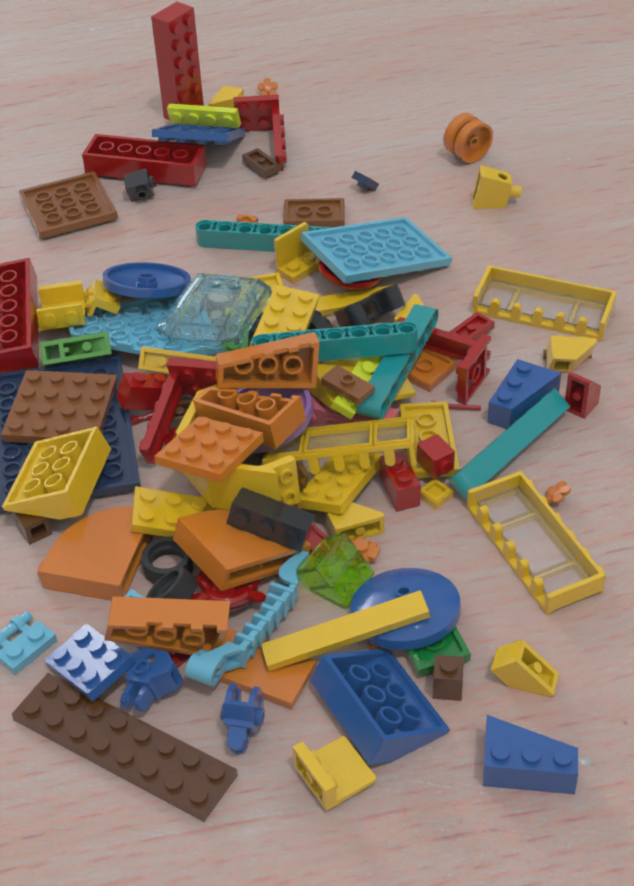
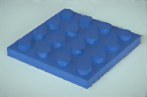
M171 124L152 129V137H158V141L177 139V142L182 143L196 140L198 144H207V142L215 141L216 145H226V143L235 142V140L245 136V128Z

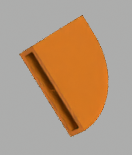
M132 506L110 508L91 514L65 530L52 545L44 562L42 561L39 564L38 576L41 579L43 589L109 601L112 600L113 596L124 597L128 593L140 566L142 552L146 545L150 543L153 535L130 531Z
M228 509L209 510L180 517L177 520L173 540L221 591L278 574L280 567L288 559L299 553L296 550L226 524L230 512ZM306 541L302 551H310L311 544Z

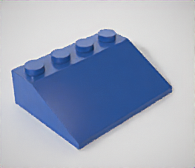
M383 648L323 655L310 679L369 766L393 762L448 734L450 728L389 649Z

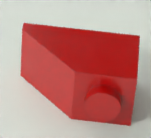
M570 372L568 374L565 400L570 407L566 411L585 419L599 403L601 385Z

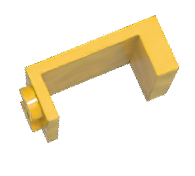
M82 280L38 286L41 309H36L41 331L85 325L86 298L84 297Z

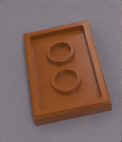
M344 198L285 199L284 225H300L306 222L308 226L333 228L345 226Z

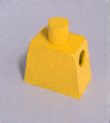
M482 165L479 166L472 194L473 209L505 208L509 197L520 198L521 186L512 185L510 173Z

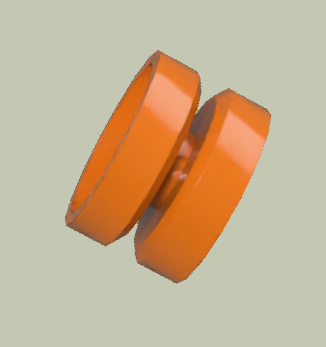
M461 113L448 124L444 133L443 143L446 150L457 155L464 162L475 163L491 147L493 130L488 124L479 120L474 115Z

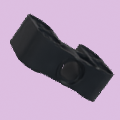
M398 284L376 291L368 297L342 307L333 313L339 327L359 326L369 323V319L377 315L396 310L406 305Z

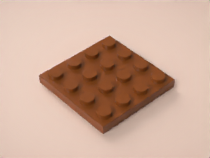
M94 171L19 190L20 198L40 239L50 238L54 235L69 233L73 230L88 228L92 225L118 219L117 211Z
M26 370L1 433L3 442L35 443V441L93 427H98L102 433L118 384L117 375Z

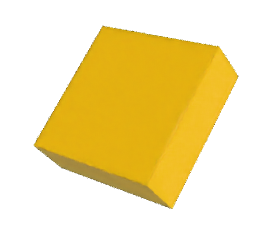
M434 478L421 488L420 499L437 510L453 497L454 490Z

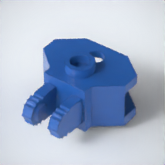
M144 647L129 653L136 663L126 671L127 676L125 680L128 685L120 697L122 707L130 709L135 704L136 710L144 712L153 700L159 701L162 696L179 690L184 679L167 651ZM155 657L152 662L148 661L149 658Z
M231 683L226 691L220 718L228 729L227 745L231 748L232 752L238 755L247 751L250 733L257 734L258 727L263 725L265 717L264 693L260 687L254 686L249 695V701L242 702L241 689L237 688V684Z

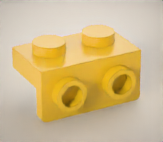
M95 279L92 286L88 285L84 295L87 298L85 302L87 316L92 317L96 307L118 314L120 294L109 291L103 286L102 281Z

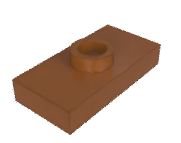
M338 365L321 377L322 385L357 405L363 403L375 392L374 385Z

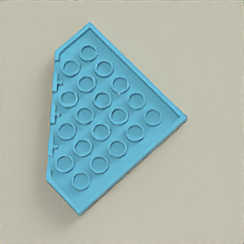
M190 287L185 293L172 297L140 298L120 303L118 314L96 308L92 317H89L86 310L85 325L68 327L71 337L108 331L111 349L139 355L141 346L206 356H214L219 352H223L222 342L193 287Z

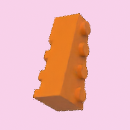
M312 332L216 354L215 377L218 388H316L319 340L316 333Z
M208 387L193 400L197 416L263 432L264 442L262 445L277 449L306 421L301 396L292 395L291 399L282 398V395L277 393H271L270 397L259 396L257 391L238 394L237 389Z
M113 596L108 611L104 640L192 655L195 652L198 653L200 649L209 652L222 645L227 633L230 601Z

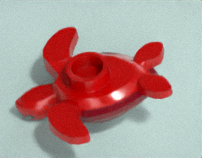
M201 570L197 576V584L203 592L194 593L189 600L230 601L229 613H234L247 607L253 601L265 602L266 595L255 590L260 586V579L221 591Z

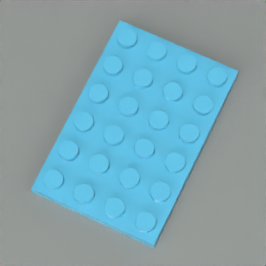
M407 217L301 232L300 240L342 282L349 284L373 278L440 268L451 265L452 257Z

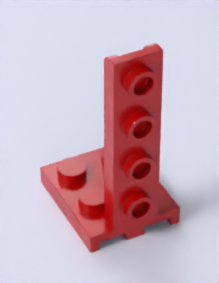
M279 94L233 97L234 108H238L241 121L239 128H245V131L273 130L275 161L280 164L281 171H284L283 163H287L286 151H283L286 150V141L282 139L285 138L284 114L280 115Z
M399 317L397 322H404L406 318ZM434 328L424 349L461 360L456 367L458 381L455 391L457 392V402L466 405L490 373V368H487L486 364L487 360L489 361L491 358V351L487 350L491 336L482 334L479 340L475 341Z
M181 358L168 359L166 366L169 375L166 382L162 385V393L159 400L155 403L153 416L147 423L144 439L139 444V451L146 464L156 463L154 456L162 449L164 437L170 428L181 396L195 397L197 391L217 384L215 377L216 361Z

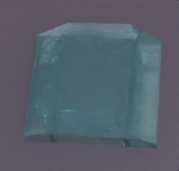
M198 273L189 281L157 326L158 334L160 336L165 335L168 337L169 342L175 345L209 349L223 348L224 343L232 341L235 342V345H239L272 294L271 287L258 278Z

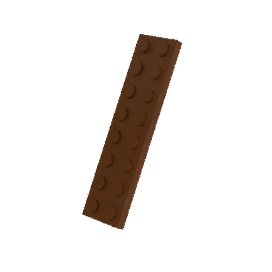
M50 673L43 677L12 713L13 720L203 822L206 821L238 776L236 768L99 698L92 702L72 685Z

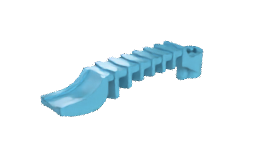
M301 551L280 567V583L271 582L265 602L260 607L259 614L254 613L251 623L246 622L242 633L237 632L233 643L227 641L224 645L209 652L200 649L198 653L192 654L186 666V677L214 687L225 672L239 667L246 668L250 657L254 658L256 650L262 648L261 644L264 643V640L271 637L273 629L278 628L282 618L285 619L287 612L295 607V602L299 599V580L309 570V566H307L309 552Z

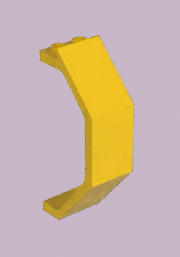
M205 389L197 391L194 399L197 396H199ZM193 400L176 430V436L198 417ZM292 455L261 466L240 464L222 483L183 472L185 477L212 508L230 510L233 500L242 487L291 506L301 502L296 459Z

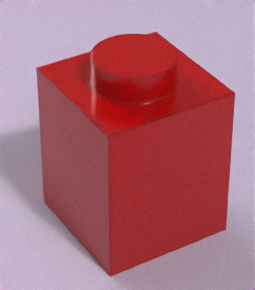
M438 434L417 443V462L433 479L447 474L454 469L455 451Z

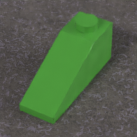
M108 331L39 343L44 367L112 355Z

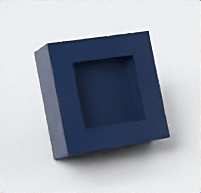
M357 171L351 177L358 181L357 186L366 191L368 187L376 191L379 183Z

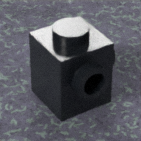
M147 169L124 175L125 190L131 202L154 196L153 188L156 187L153 175L150 176Z

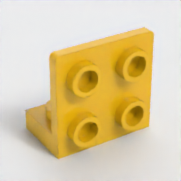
M306 222L274 239L276 273L279 272L280 276L291 284H295L319 270V258L300 240L301 232L309 231V226Z
M341 736L317 751L314 749L309 750L303 741L292 747L295 769L326 811L376 782L375 774L345 736Z

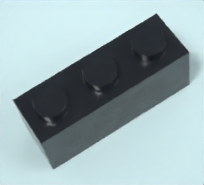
M242 487L231 504L226 524L301 552L310 536L316 515Z

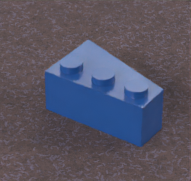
M517 359L489 401L487 423L507 429L552 389L556 388L559 392L561 373Z
M487 715L483 786L575 795L578 779L577 747Z

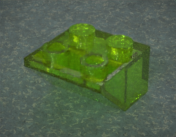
M346 533L325 537L296 571L311 592L342 609L349 607L357 589L375 574Z

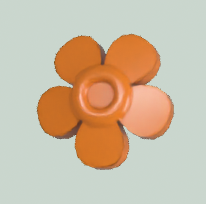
M265 78L263 83H259L257 89L261 91L260 95H268V93L269 95H276L275 90L278 88V84L276 82L271 83L270 78Z
M560 481L555 486H550L546 490L547 495L545 496L548 504L562 502L564 500L563 495H568L571 492V488L565 481Z

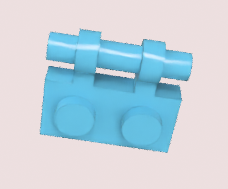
M25 611L20 616L16 615L10 620V624L0 631V663L14 675L18 674L58 641L56 634L40 621H36L29 627L27 623L33 620V616L28 611ZM16 632L20 634L11 642L7 640Z

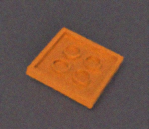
M198 416L154 456L156 465L222 483L264 442L263 432Z

